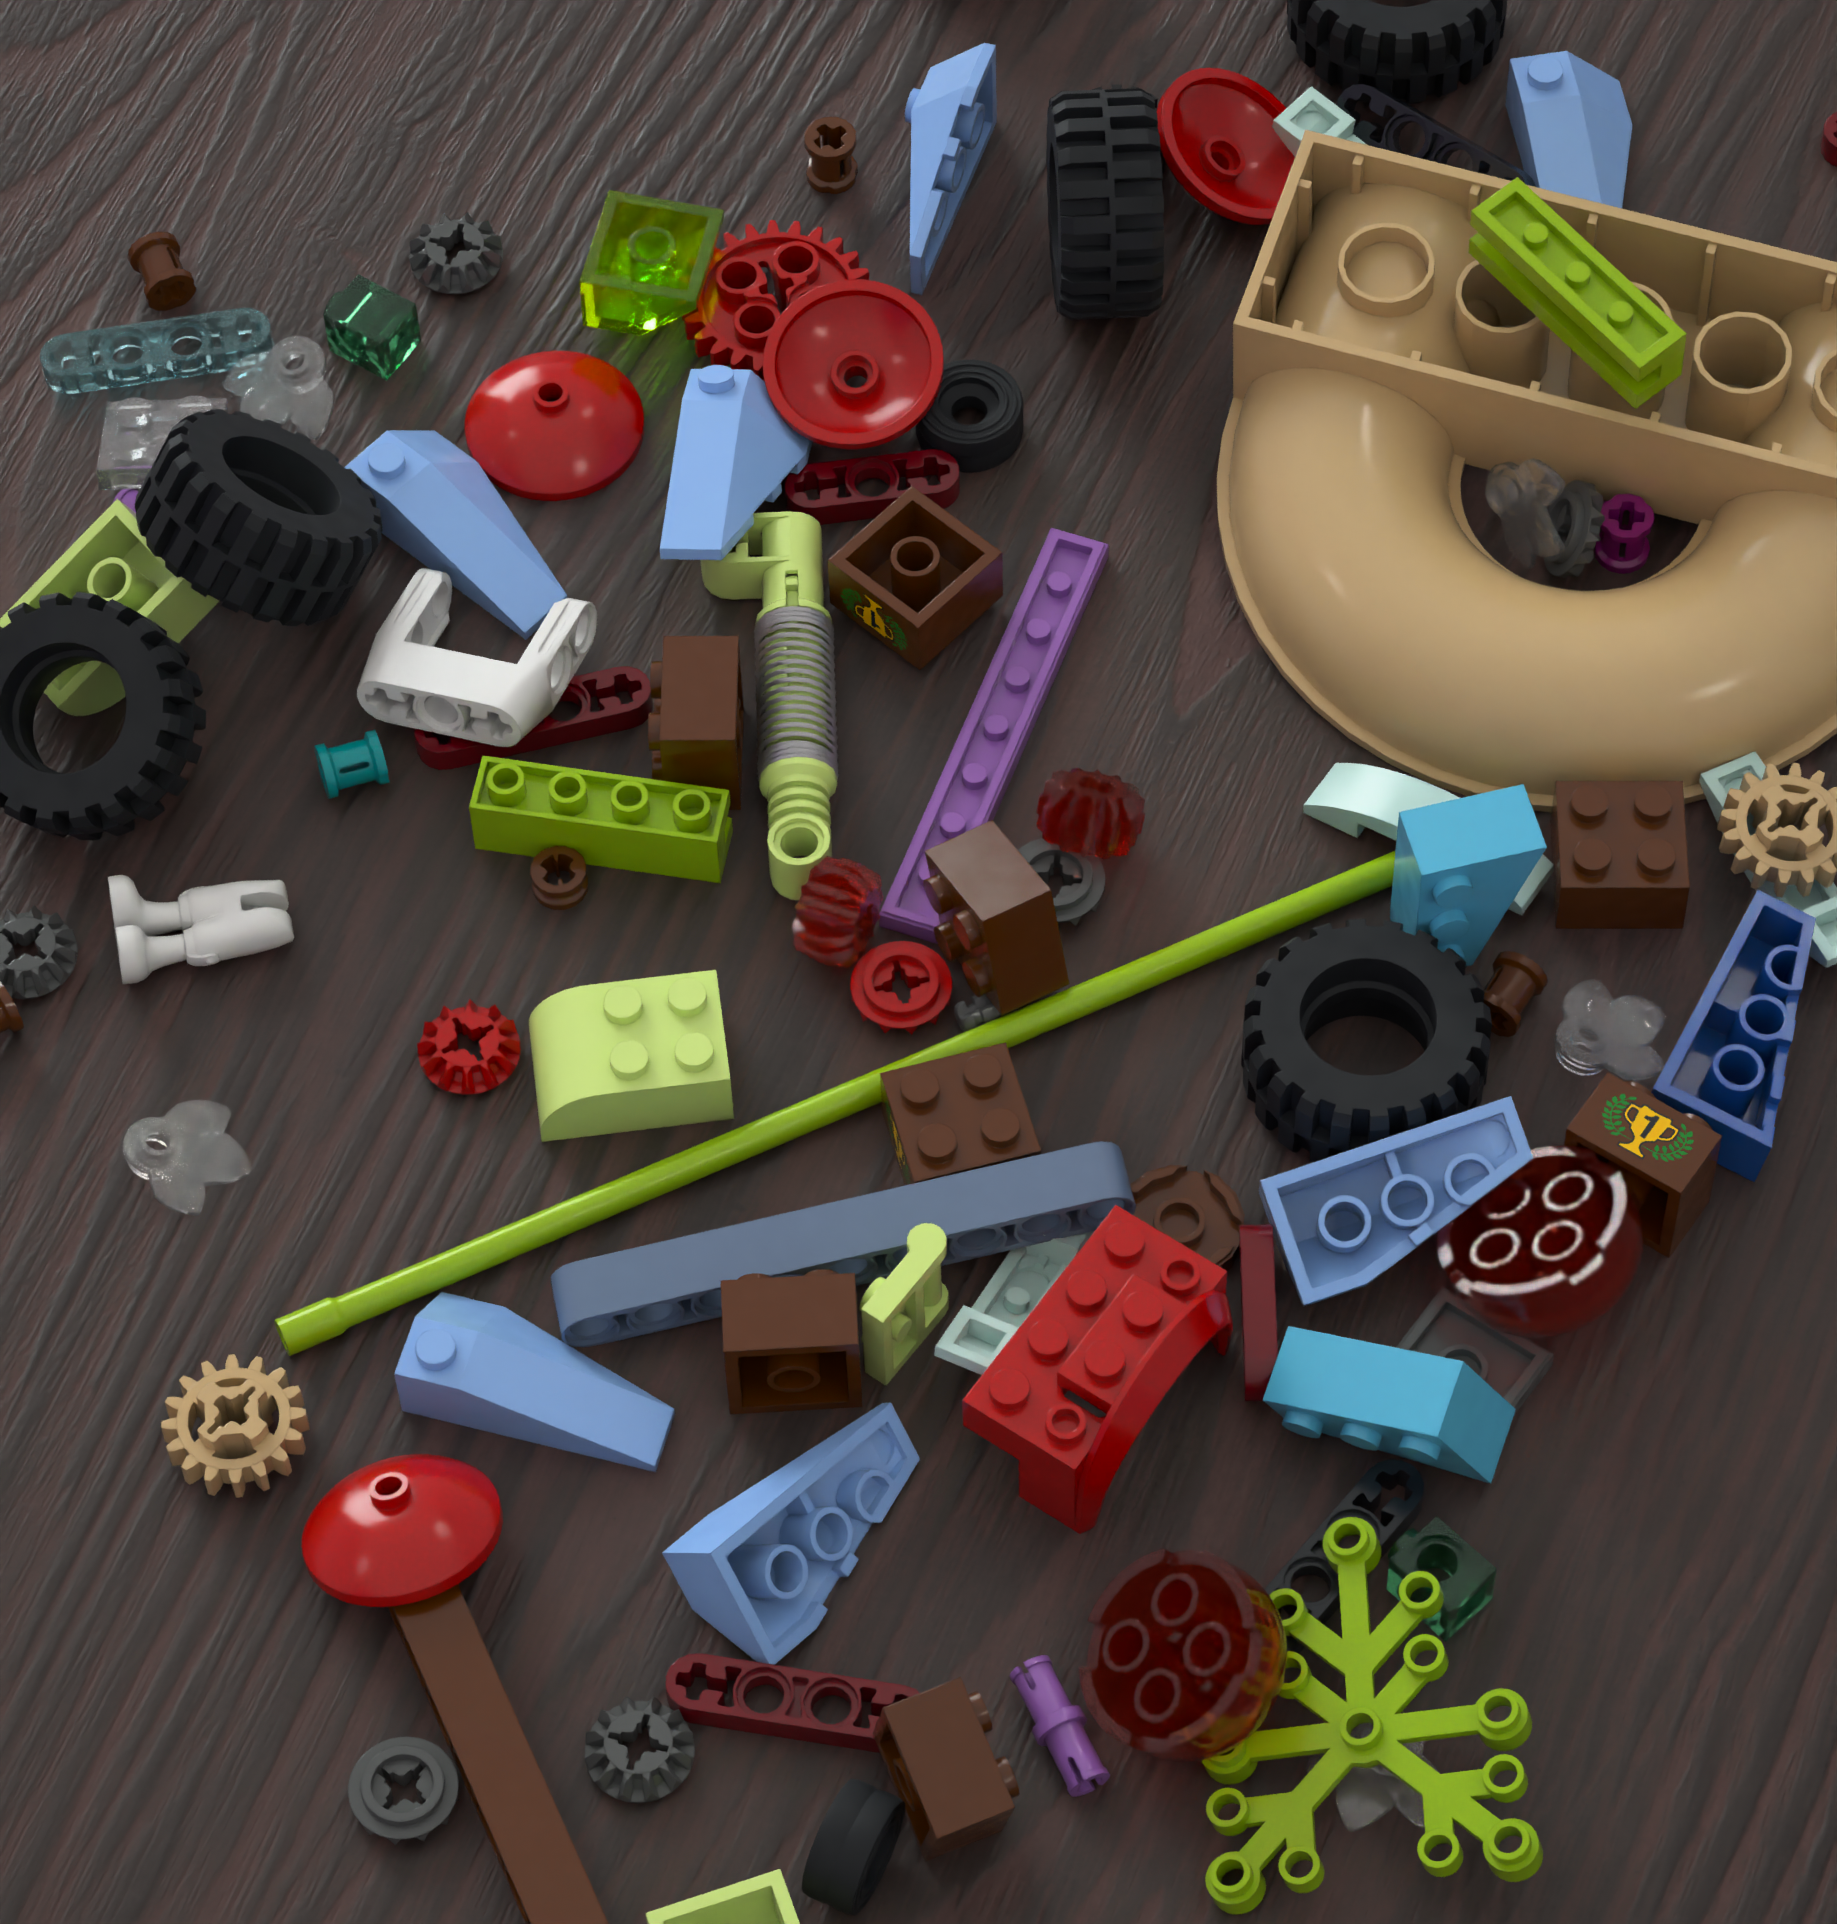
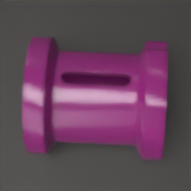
M1617 494L1611 500L1603 503L1600 513L1605 516V521L1600 526L1602 530L1599 534L1601 541L1596 542L1594 550L1595 558L1602 567L1611 572L1626 574L1639 570L1647 562L1650 547L1646 536L1652 530L1654 513L1651 506L1646 504L1640 496ZM1625 510L1630 512L1628 525L1622 524ZM1620 543H1626L1624 557L1619 556Z

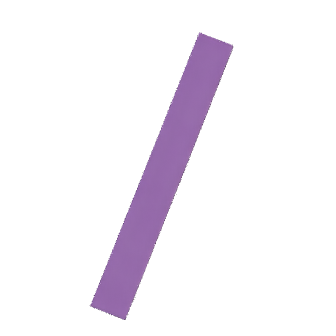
M1050 529L879 913L880 927L937 944L934 927L940 924L939 916L930 904L923 884L924 880L930 877L925 850L994 819L1106 564L1109 544L1058 529Z

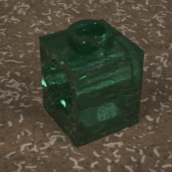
M359 274L343 292L339 291L330 298L323 313L329 351L386 381L421 342L416 304Z
M1437 1516L1420 1532L1415 1528L1405 1532L1388 1553L1389 1569L1386 1589L1399 1601L1401 1600L1399 1586L1408 1574L1430 1568H1438L1451 1575V1578L1438 1581L1444 1595L1441 1609L1434 1616L1422 1620L1445 1642L1493 1598L1497 1568ZM1427 1587L1418 1588L1412 1593L1410 1600L1416 1603L1424 1602L1430 1598L1433 1590Z

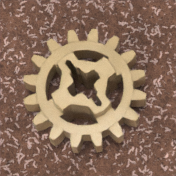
M1771 763L1766 765L1761 781L1752 773L1747 772L1743 776L1739 790L1730 788L1724 803L1725 809L1721 811L1717 824V830L1723 832L1719 849L1721 853L1725 854L1736 853L1731 867V871L1734 874L1742 873L1747 869L1754 873L1751 882L1753 889L1757 890L1767 880L1774 883L1776 897H1783L1788 885H1796L1799 893L1805 897L1809 896L1814 879L1826 888L1833 884L1837 872V787H1833L1828 791L1822 787L1824 772L1817 771L1809 780L1801 777L1799 763L1792 764L1788 775H1780L1778 769ZM1750 813L1754 816L1752 826L1756 829L1755 834L1751 836L1747 827V816ZM1823 824L1827 828L1829 843L1826 847L1822 844L1824 834L1819 830Z
M235 1354L228 1355L226 1367L223 1370L216 1371L209 1361L201 1363L203 1378L197 1382L183 1375L179 1382L184 1397H167L165 1401L169 1419L161 1422V1429L165 1442L169 1443L166 1449L172 1466L182 1465L181 1469L185 1482L189 1485L204 1476L208 1494L213 1496L221 1489L223 1483L232 1485L236 1498L243 1497L247 1482L255 1481L257 1486L263 1491L270 1489L268 1473L275 1470L282 1475L288 1476L292 1469L287 1454L304 1455L306 1450L303 1434L301 1433L310 1430L306 1409L302 1408L304 1401L299 1386L289 1387L286 1370L282 1367L272 1371L267 1376L263 1358L258 1356L251 1361L248 1369L239 1367ZM277 1410L279 1422L273 1435L269 1432L268 1427L274 1422L272 1413ZM198 1416L202 1419L203 1424L197 1429L199 1438L194 1442L192 1430Z

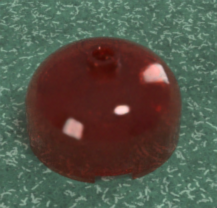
M1559 1145L1531 1149L1532 1161L1438 1231V1256L1457 1295L1475 1317L1500 1332L1524 1338H1548L1581 1329L1596 1321L1613 1308L1629 1289L1636 1276L1644 1244L1643 1226L1639 1210L1620 1171L1616 1172L1609 1165L1599 1161L1594 1151L1582 1147Z
M1161 1549L1139 1558L1127 1566L1109 1583L1097 1600L1088 1618V1621L1095 1624L1088 1647L1087 1667L1079 1666L1080 1684L1086 1705L1098 1725L1107 1734L1149 1756L1173 1762H1196L1220 1756L1242 1744L1263 1724L1280 1695L1286 1674L1287 1640L1277 1607L1263 1586L1251 1575L1206 1550H1203V1552L1193 1550L1170 1552L1166 1549Z

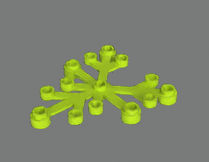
M1346 1517L1337 1520L1325 1532L1323 1550L1330 1566L1338 1574L1342 1638L1310 1615L1300 1594L1292 1589L1282 1588L1272 1592L1264 1602L1263 1611L1269 1626L1275 1633L1282 1636H1292L1345 1677L1346 1701L1312 1676L1303 1656L1292 1651L1281 1652L1272 1658L1267 1668V1676L1274 1691L1282 1698L1297 1700L1325 1723L1248 1732L1239 1724L1224 1722L1206 1731L1199 1744V1756L1210 1777L1219 1783L1229 1785L1240 1783L1250 1777L1255 1771L1258 1761L1326 1753L1292 1792L1244 1797L1237 1789L1222 1788L1209 1797L1206 1804V1813L1214 1829L1220 1834L1235 1836L1245 1831L1248 1827L1261 1826L1239 1852H1227L1218 1856L1210 1864L1206 1872L1205 1882L1209 1894L1215 1904L1222 1911L1229 1914H1244L1260 1904L1266 1891V1881L1261 1871L1285 1844L1287 1849L1279 1859L1278 1868L1287 1887L1296 1893H1309L1320 1886L1324 1879L1325 1871L1316 1852L1314 1811L1353 1767L1370 1768L1381 1765L1423 1797L1425 1834L1418 1842L1417 1852L1425 1870L1436 1877L1450 1876L1462 1865L1463 1850L1455 1836L1454 1822L1483 1843V1853L1491 1871L1502 1880L1508 1882L1526 1880L1533 1876L1542 1864L1543 1848L1536 1831L1530 1824L1515 1818L1500 1820L1475 1801L1493 1798L1498 1802L1510 1803L1524 1795L1528 1786V1778L1521 1762L1516 1757L1500 1754L1489 1759L1483 1769L1440 1774L1402 1745L1403 1743L1478 1734L1481 1741L1493 1750L1510 1751L1516 1749L1528 1739L1532 1730V1718L1524 1699L1513 1690L1499 1688L1483 1694L1474 1705L1401 1713L1428 1682L1442 1677L1448 1668V1655L1442 1642L1430 1634L1417 1635L1408 1641L1403 1652L1405 1664L1375 1697L1374 1674L1423 1619L1430 1618L1439 1612L1444 1602V1595L1438 1580L1431 1573L1416 1571L1408 1574L1399 1586L1401 1600L1371 1633L1367 1574L1373 1571L1380 1561L1381 1545L1373 1527L1367 1521L1357 1517ZM1350 1535L1360 1536L1359 1542L1354 1547L1348 1549L1338 1547L1339 1542ZM1427 1587L1433 1590L1430 1598L1424 1602L1416 1603L1410 1600L1412 1593L1418 1588ZM1288 1604L1297 1607L1295 1614L1291 1618L1286 1620L1275 1618V1614L1280 1607ZM1432 1650L1438 1653L1435 1661L1430 1665L1419 1666L1414 1663L1418 1654L1423 1651ZM1290 1667L1301 1669V1673L1295 1681L1291 1683L1279 1681V1676L1285 1669ZM1508 1706L1512 1709L1509 1717L1503 1721L1494 1722L1488 1719L1489 1713L1497 1707ZM1363 1723H1371L1373 1725V1730L1367 1737L1362 1739L1351 1737V1731L1356 1726ZM1226 1740L1237 1741L1236 1747L1231 1753L1224 1756L1214 1753L1215 1748L1220 1743ZM1511 1770L1517 1773L1515 1781L1509 1786L1499 1787L1493 1784L1495 1776L1501 1771ZM1231 1803L1240 1805L1239 1813L1233 1819L1221 1820L1218 1818V1813L1223 1806ZM1510 1836L1522 1838V1844L1516 1851L1504 1853L1498 1850L1500 1842ZM1447 1844L1452 1847L1451 1854L1445 1860L1433 1861L1429 1859V1853L1436 1845ZM1307 1860L1313 1863L1312 1870L1306 1876L1296 1878L1290 1875L1291 1868L1297 1862ZM1233 1869L1244 1871L1242 1879L1237 1884L1232 1886L1221 1884L1222 1877L1227 1872Z

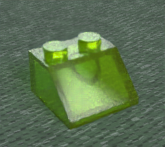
M609 190L579 281L583 326L641 336L695 310L724 220V210Z

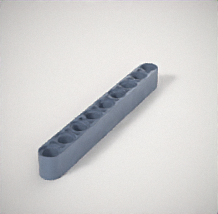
M1100 1141L575 1261L557 1269L551 1275L550 1283L562 1340L565 1344L573 1347H590L722 1317L720 1280H737L746 1274L761 1273L772 1278L804 1276L814 1270L826 1269L836 1271L839 1274L855 1273L856 1286L873 1282L878 1277L886 1279L907 1255V1236L910 1230L922 1223L935 1224L945 1232L947 1237V1254L941 1263V1266L1044 1243L1056 1238H1065L1095 1231L1115 1205L1133 1215L1136 1204L1120 1147L1112 1142Z

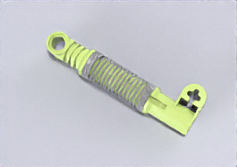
M802 512L753 513V526L722 560H700L704 586L709 592L719 598L731 600L762 599L763 609L757 614L754 630V647L756 649L754 655L756 658L755 683L757 685L755 690L757 694L756 728L758 730L756 736L758 739L757 779L760 791L768 801L769 831L767 845L770 877L773 887L780 895L791 900L804 901L814 899L824 893L832 881L833 864L829 799L836 791L839 776L837 762L838 746L836 743L838 738L836 735L837 718L835 716L837 710L835 707L836 683L834 680L835 655L833 653L835 648L833 645L834 628L829 611L824 608L822 528L819 521L813 516ZM750 555H762V557H750ZM797 856H808L804 858H793Z

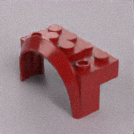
M1115 1205L962 1400L963 1426L1019 1460V1497L1079 1534L1092 1529L1096 1525L1108 1490L1122 1462L1140 1432L1179 1376L1209 1341L1213 1343L1218 1353L1223 1356L1227 1353L1233 1331L1230 1305L1226 1296L1227 1271L1121 1207ZM1069 1390L1102 1410L1106 1416L1097 1417L1067 1399L1064 1395Z

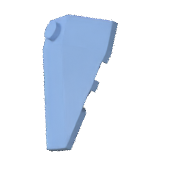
M980 44L930 67L921 89L913 88L907 100L905 122L911 123V293L923 294L997 123L996 45Z
M1568 51L1510 59L1505 106L1524 172L1533 179L1535 186L1538 188L1622 208L1632 122L1619 80Z
M711 365L702 369L690 370L681 404L660 543V559L722 560L753 526V513L764 501L774 502L782 493V480L789 473L799 474L807 465L813 441L798 434L782 420L770 401L765 381L752 370L731 369L724 365Z
M387 430L344 467L345 469H352L361 478V486L369 489L376 499V508L380 509L382 534L429 569L446 572L451 578L452 586L525 640L539 629L553 604L567 598V594L480 464L435 430Z
M1509 1096L1260 1180L1259 1195L1270 1224H1273V1235L1280 1255L1301 1303L1305 1307L1368 1285L1532 1161L1533 1156L1512 1097Z
M441 1292L415 1316L394 1373L401 1409L404 1412L652 1472L657 1470L675 1417V1410L671 1406L506 1307Z
M882 1403L708 1514L663 1551L662 1554L693 1611L756 1662L775 1665L817 1629L828 1611L823 1606L839 1577H848L859 1560L854 1555L855 1551L872 1523H881L920 1458L892 1403Z

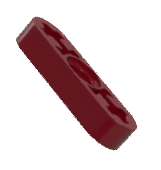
M937 449L807 464L799 474L790 473L785 481L787 511L811 515L819 521L820 525L873 519L906 491H900L899 482L900 477H906L907 490L913 486L934 503L945 509L956 501L960 492L959 465L952 455ZM936 475L940 484L928 485L925 476ZM870 478L883 480L889 485L885 493L873 497L859 493L856 487L863 480ZM845 484L846 497L839 498L838 485ZM817 489L820 499L808 500L805 491Z
M1273 1224L1239 1225L1245 1401H1263L1278 1356Z

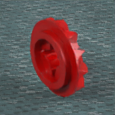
M910 941L885 943L868 951L855 965L850 980L851 1002L855 1003L863 1022L871 1020L878 1024L885 1034L891 1028L906 1029L912 1035L918 1026L927 1022L936 1025L941 1011L945 1006H950L952 976L944 959L925 945ZM895 972L900 973L901 980H905L908 988H913L910 990L908 1003L902 1004V1000H898L896 993L891 992L893 990V982L895 981Z
M471 999L468 1000L464 1007L452 1010L444 1005L439 1017L432 1022H424L423 1035L420 1042L417 1043L419 1062L427 1078L439 1088L461 1095L483 1093L502 1084L515 1070L521 1053L520 1038L514 1020H508L503 1016L495 1004L490 1008L479 1007ZM457 1034L467 1035L472 1041L479 1040L481 1061H478L474 1054L470 1055L466 1049H459Z

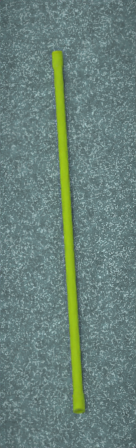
M1395 851L334 1298L322 1299L274 1320L282 1344L287 1354L292 1356L343 1334L349 1327L881 1103L880 1073L1005 1042L1007 1048H1011L1389 888L1393 883Z

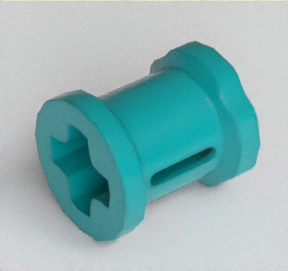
M375 730L365 732L364 739L327 748L323 743L314 746L318 770L328 799L338 797L339 790L370 781L375 780L379 785L390 783L386 760Z

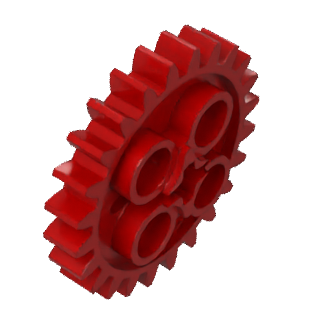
M775 220L769 221L767 232L763 234H758L751 224H746V238L738 240L734 235L726 232L723 234L724 250L711 245L704 247L706 262L692 261V278L683 279L684 298L681 299L682 320L685 321L687 340H695V351L698 357L710 355L711 365L727 366L730 364L731 369L752 370L764 380L763 353L768 335L780 316L778 306L780 311L783 312L792 302L806 292L827 283L849 279L869 280L868 268H859L858 252L852 251L844 254L843 239L841 237L832 239L824 244L822 227L818 226L808 236L801 235L799 221H794L787 233L779 232ZM762 267L767 268L771 274L777 302L772 294H768L767 278L761 269Z

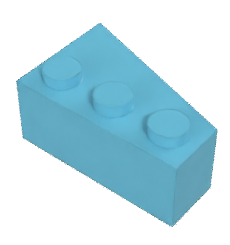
M1524 784L1399 812L1390 920L1402 923L1403 931L1416 935L1418 930H1422L1437 938V949L1441 952H1444L1447 948L1453 949L1466 962V966L1474 964L1547 848Z
M1288 1326L1263 1397V1401L1283 1417L1282 1426L1299 1435L1320 1438L1321 1433L1327 1434L1362 1449L1380 1450L1490 1484L1516 1411L1508 1401L1464 1361Z

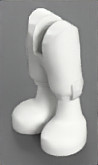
M115 875L108 877L122 984L138 983L146 979L154 970L185 960L193 966H208L219 961L274 949L292 942L294 939L292 920L286 912L289 905L287 890L284 882L281 880L237 881L213 886L195 887L180 894L178 901L152 902L146 901L140 896L134 882L128 876ZM181 929L183 934L173 936H157Z

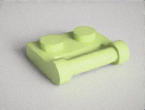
M922 1223L910 1230L907 1236V1255L886 1279L883 1277L875 1279L864 1293L860 1302L859 1309L862 1316L863 1332L861 1341L864 1349L865 1372L884 1385L891 1381L945 1316L949 1308V1293L941 1280V1263L947 1254V1237L939 1226L932 1223Z

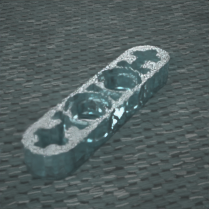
M237 308L58 335L45 343L40 352V362L45 381L52 390L62 394H76L251 368L262 364L270 357L273 352L274 342L271 325L267 316L253 308ZM251 333V341L240 342V335ZM220 336L221 347L214 348L212 337ZM185 338H194L202 343L199 350L189 355H180L171 350L177 341ZM125 347H136L143 351L142 356L132 363L121 364L112 359L115 352ZM94 354H100L102 365H95ZM74 359V367L62 369L64 360Z

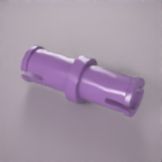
M1040 1655L1023 1662L1028 1673H1024L1022 1668L1017 1666L1010 1673L1009 1677L1012 1683L1016 1685L1036 1724L1032 1729V1733L1040 1746L1048 1747L1072 1797L1092 1792L1096 1788L1091 1780L1095 1778L1098 1785H1103L1109 1779L1110 1774L1107 1768L1103 1766L1084 1729L1087 1718L1079 1705L1071 1704L1052 1667V1661L1049 1656Z

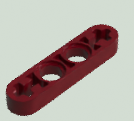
M630 666L614 667L573 676L558 703L562 701L573 702L581 708L580 713L571 720L558 721L548 715L516 745L510 747H499L449 736L451 743L439 745L435 735L437 733L414 728L417 753L421 761L427 766L438 770H448L481 763L482 755L503 758L631 729L643 724L649 718V713L653 710L650 681L645 673ZM628 691V695L633 699V702L621 704L616 694ZM597 696L600 711L592 712L591 697Z
M703 1653L688 1654L678 1658L670 1666L666 1675L667 1702L672 1710H680L686 1722L880 1753L872 1733L882 1708L920 1693L914 1688L901 1684ZM695 1677L707 1679L708 1690L701 1692L699 1700L688 1699L686 1687L692 1686ZM729 1680L735 1681L733 1686V1707L725 1706L724 1693L728 1694L727 1681ZM759 1685H770L782 1692L784 1699L776 1710L769 1713H758L752 1711L746 1705L744 1700L747 1693ZM830 1695L842 1697L850 1704L851 1711L839 1723L826 1724L820 1722L812 1713L814 1704L820 1698ZM864 1701L871 1702L872 1715H868L869 1728L860 1727L862 1724V1702Z

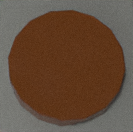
M1168 1165L1148 1171L1130 1184L1136 1204L1134 1216L1226 1271L1232 1268L1240 1253L1239 1225H1244L1245 1214L1236 1192L1219 1176L1204 1170L1203 1175L1196 1171H1187V1166Z

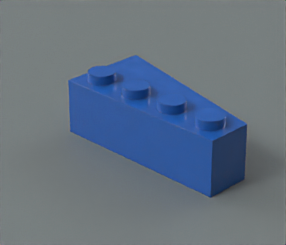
M1757 890L1651 1091L1657 1100L1682 1114L1690 1113L1702 1118L1710 1125L1713 1131L1722 1135L1717 1164L1755 1182L1773 1144L1776 1128L1774 1124L1785 1081L1784 1072L1789 1047L1793 1040L1799 995L1803 988L1816 921L1815 917L1760 890Z

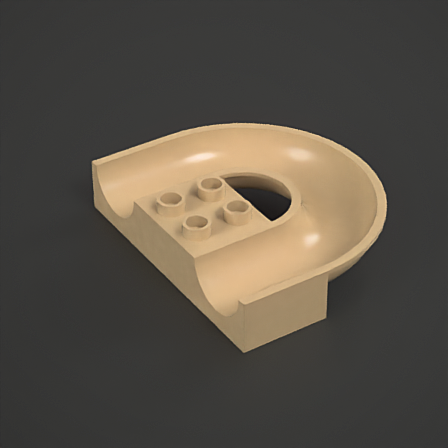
M1305 130L1233 322V400L1222 434L1217 471L1218 527L1225 565L1238 603L1253 633L1287 682L1318 714L1346 737L1388 764L1428 783L1466 796L1524 784L1533 811L1552 812L1555 781H1683L1684 804L1706 799L1699 782L1701 773L1756 751L1765 766L1773 763L1780 770L1806 756L1837 733V262L1527 185L1687 333L1682 375L1635 409L1469 254V239L1478 233L1470 225L1471 210L1511 182L1510 180ZM1467 464L1563 489L1571 481L1580 480L1594 484L1596 492L1602 494L1603 500H1611L1617 494H1633L1643 498L1645 503L1651 506L1653 513L1699 525L1689 544L1676 559L1655 575L1636 584L1623 588L1594 591L1569 590L1546 586L1524 579L1509 571L1483 548L1471 530L1464 513L1461 500V477L1464 466Z

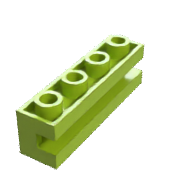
M1518 177L1471 210L1470 225L1478 233L1469 239V254L1633 408L1637 409L1682 375L1687 333Z
M483 755L469 805L475 849L535 857L544 849L553 846H566L575 849L581 854L587 865L721 883L733 833L732 818L728 817L730 792L727 789Z

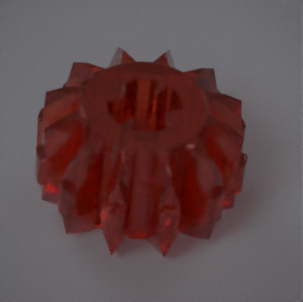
M1078 767L1071 769L1070 772L1061 770L1053 773L1051 779L1046 781L1043 793L1039 795L1036 813L1039 815L1036 827L1042 832V838L1050 844H1058L1063 852L1073 851L1079 853L1083 858L1091 855L1103 860L1109 859L1111 855L1124 856L1128 855L1130 848L1135 846L1137 836L1142 832L1145 813H1143L1145 800L1139 795V789L1131 783L1121 782V778L1118 775L1108 776L1101 774L1098 769L1094 772H1089Z
M826 856L818 865L810 870L808 882L801 886V897L795 906L797 910L796 918L791 926L794 934L795 950L808 955L809 958L814 959L816 962L832 967L835 965L847 968L852 966L857 959L865 954L869 939L874 938V928L876 922L880 919L878 914L879 907L884 899L881 891V876L866 866L861 865V863L843 857L837 859Z

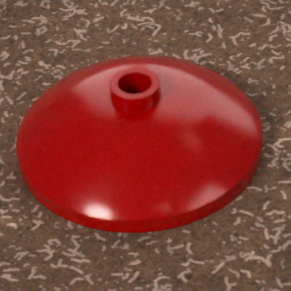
M1220 68L1191 70L1178 77L1166 89L1158 103V133L1163 157L1171 173L1184 190L1210 211L1240 223L1251 225L1270 224L1295 156L1272 128L1273 120L1286 107L1267 89L1239 73Z
M849 279L827 283L797 298L781 313L768 335L763 353V376L766 390L771 403L782 420L808 440L838 449H864L879 446L908 432L920 422L932 407L938 396L944 374V355L941 338L932 318L915 299L898 288L865 279ZM854 376H862L867 379L864 385L857 388L846 384Z
M554 350L537 352L506 363L491 373L480 384L469 402L465 415V437L470 456L482 467L490 481L511 494L539 501L575 499L594 493L611 484L633 463L641 448L645 429L642 402L630 380L608 362L574 351Z
M409 1454L395 1456L374 1462L351 1473L337 1483L319 1501L307 1519L303 1530L302 1554L313 1581L323 1591L336 1599L367 1607H391L410 1604L445 1592L474 1573L487 1560L499 1540L503 1526V1511L495 1486L476 1467L466 1462L440 1455Z

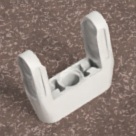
M426 568L419 569L375 636L357 688V698L360 705L371 716L387 723L499 747L516 745L553 711L588 653L597 627L595 605L591 602L573 598H566L554 603L519 662L513 664L434 647L450 622L448 611L452 598V581L446 572Z

